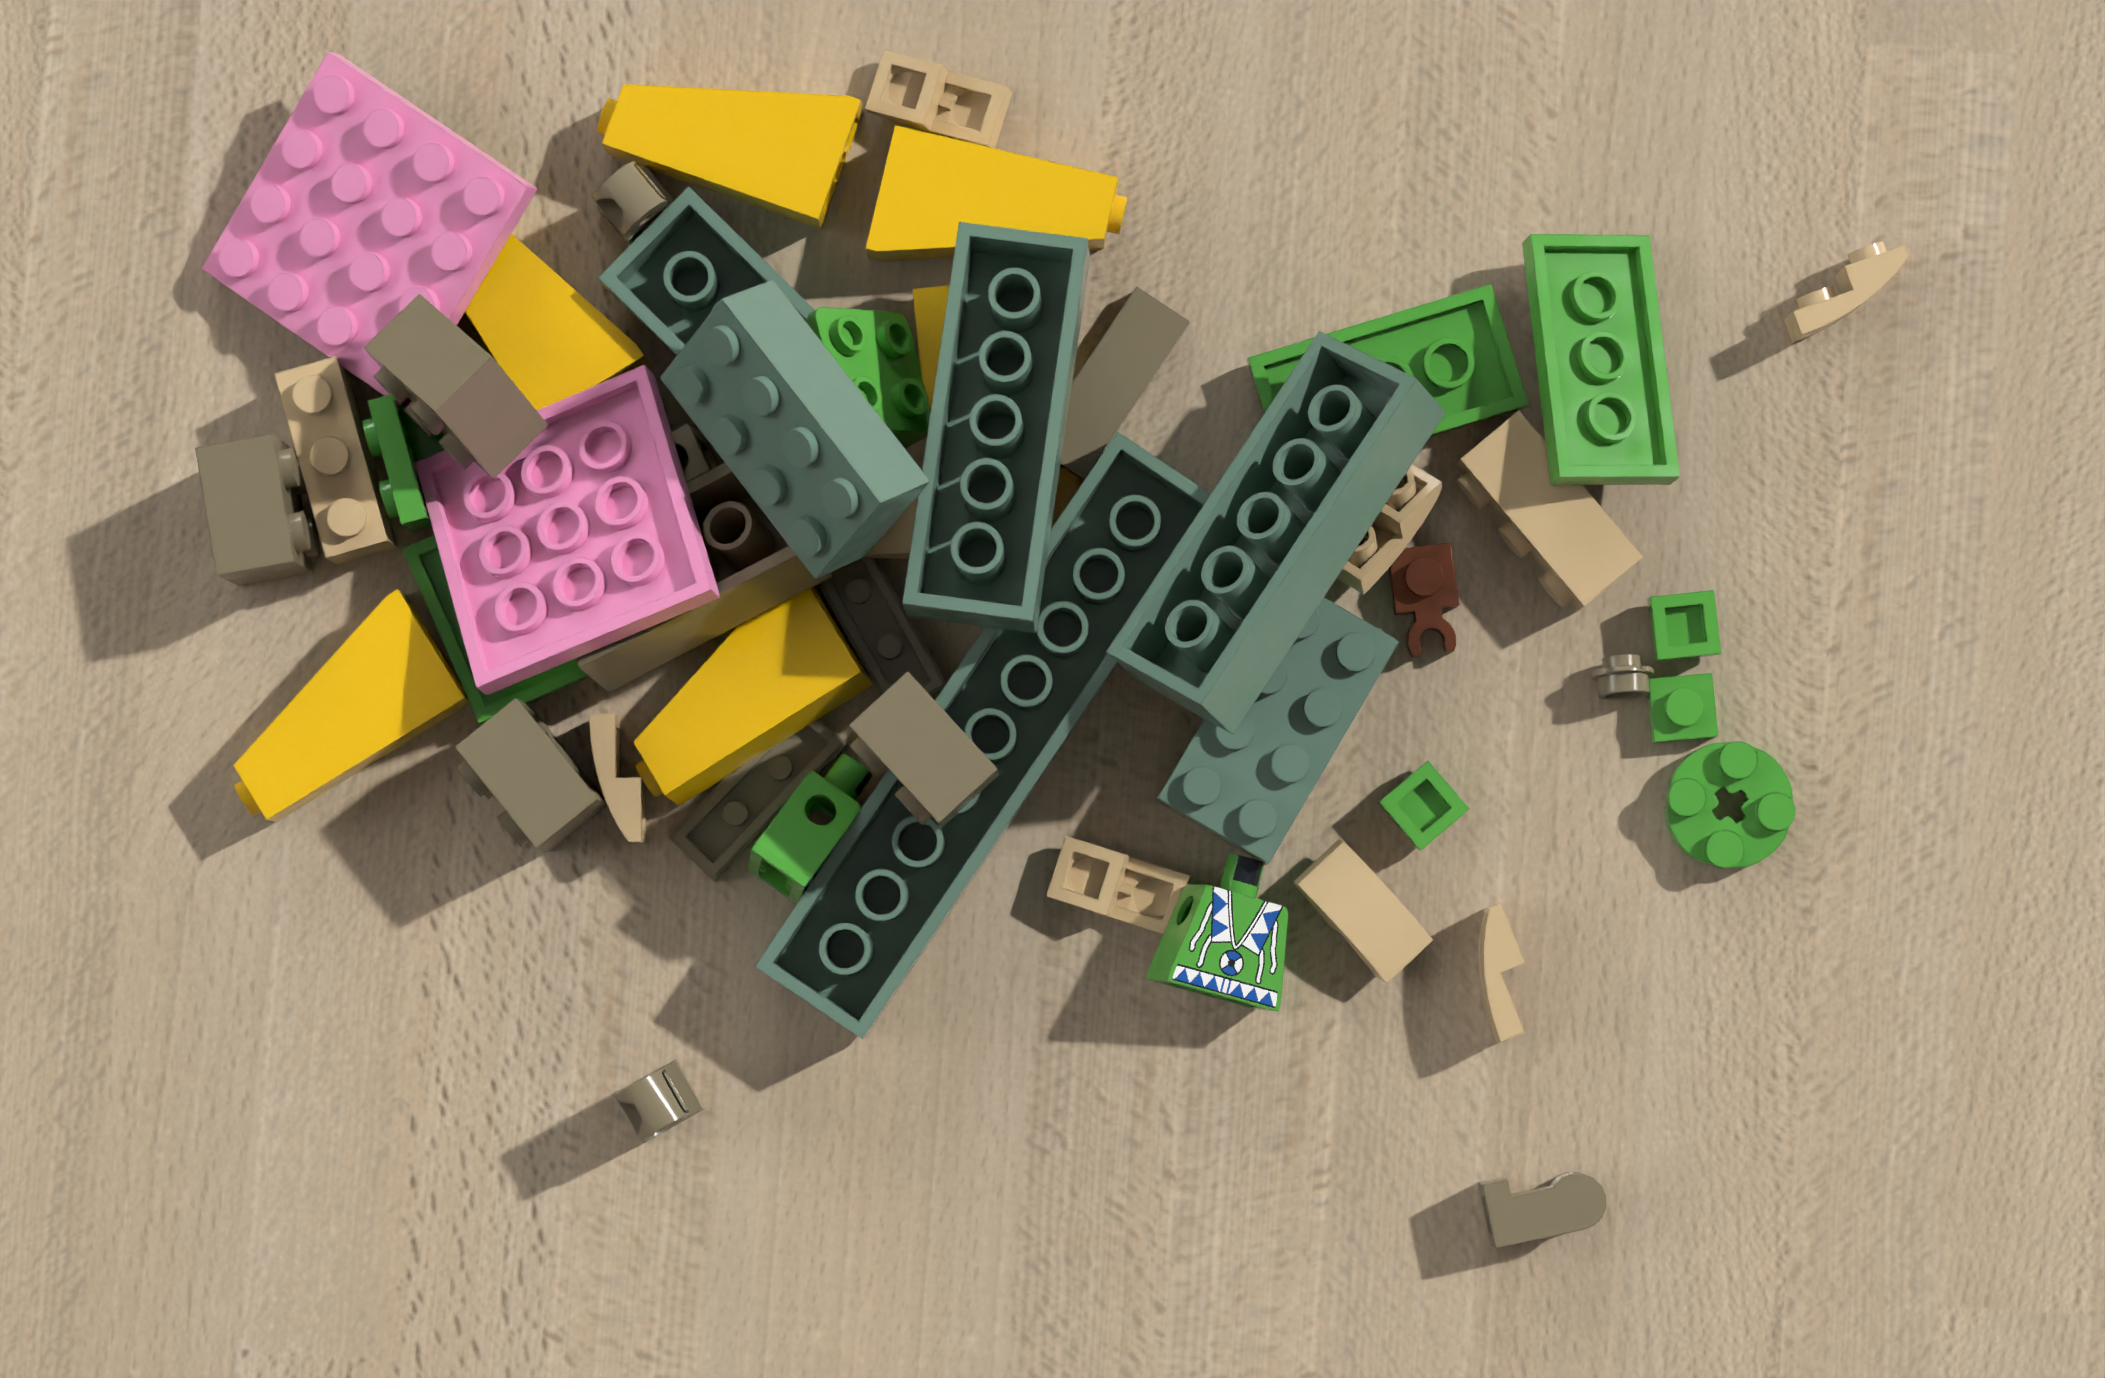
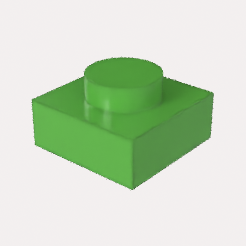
M1714 590L1652 596L1647 599L1655 662L1721 654Z
M1712 673L1649 679L1650 694L1647 695L1652 743L1718 737Z
M1429 761L1421 765L1378 802L1419 851L1424 849L1469 810L1468 806Z

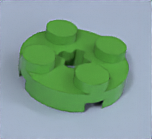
M1742 741L1713 743L1690 753L1672 772L1665 795V822L1674 842L1693 860L1717 868H1743L1764 860L1784 841L1789 826L1793 823L1795 817L1792 787L1782 767L1765 751L1752 747L1750 744ZM1721 788H1724L1729 794L1739 791L1745 799V802L1740 806L1743 817L1736 823L1729 816L1718 820L1712 811L1719 804L1715 793Z

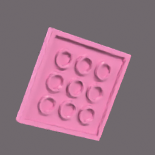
M327 52L202 269L329 358L337 356L342 367L386 396L390 394L373 377L381 367L364 347L419 294L457 326L538 188L341 55ZM408 398L401 404L396 401L397 405L407 406L410 403Z
M645 365L537 410L548 426L494 479L475 462L467 469H464L445 450L415 463L477 689L486 695L721 598L654 374Z

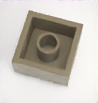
M421 294L417 295L364 347L381 367L373 376L377 382L400 404L408 398L410 403L403 409L404 413L428 437H431L433 434L437 436L440 432L445 435L438 443L464 469H467L475 462L494 479L548 426L546 421L494 358Z
M273 434L195 448L217 576L238 586L314 573L311 557L320 555V540L314 518L306 519L303 511L301 494L307 493L298 457L295 456L293 448Z
M908 671L849 724L858 735V738L850 747L878 777L888 769L903 784L894 795L922 825L933 817L943 827L999 776L995 765Z
M518 698L512 700L455 746L465 759L457 766V769L480 797L485 795L490 799L492 796H495L505 809L497 818L520 847L525 845L529 849L534 845L537 849L550 852L608 806L601 792L531 705Z

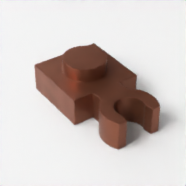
M1451 542L1405 548L1388 569L1394 614L1413 613L1414 624L1409 629L1406 637L1407 650L1412 658L1420 657L1421 634L1427 630H1434L1443 639L1444 653H1452L1456 647V634L1451 624L1442 617V609L1456 608L1460 605Z

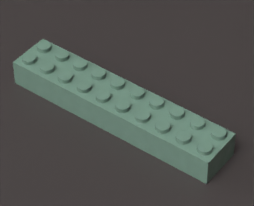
M1117 431L1051 529L1036 634L985 627L935 700L995 765L999 776L947 824L941 827L933 817L922 825L894 794L903 784L888 769L755 965L756 968L859 1038H866L1119 664L1106 651L1211 495L1209 492Z

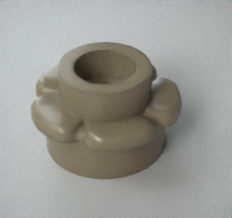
M1613 655L1602 658V669L1593 671L1591 679L1597 681L1600 699L1621 700L1638 698L1650 694L1648 676L1654 675V669L1650 666H1641L1640 655Z

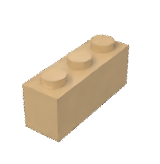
M334 356L274 373L325 558L339 565L398 548L391 520L388 517L382 500L378 473L364 434L362 416L349 371L342 367L339 358Z
M1520 410L1463 456L1455 465L1462 473V476L1456 480L1460 489L1478 509L1481 510L1488 504L1504 523L1497 529L1502 539L1518 557L1523 558L1528 553L1545 572L1538 578L1541 585L1561 607L1570 602L1579 611L1643 558L1583 485H1551L1546 441Z

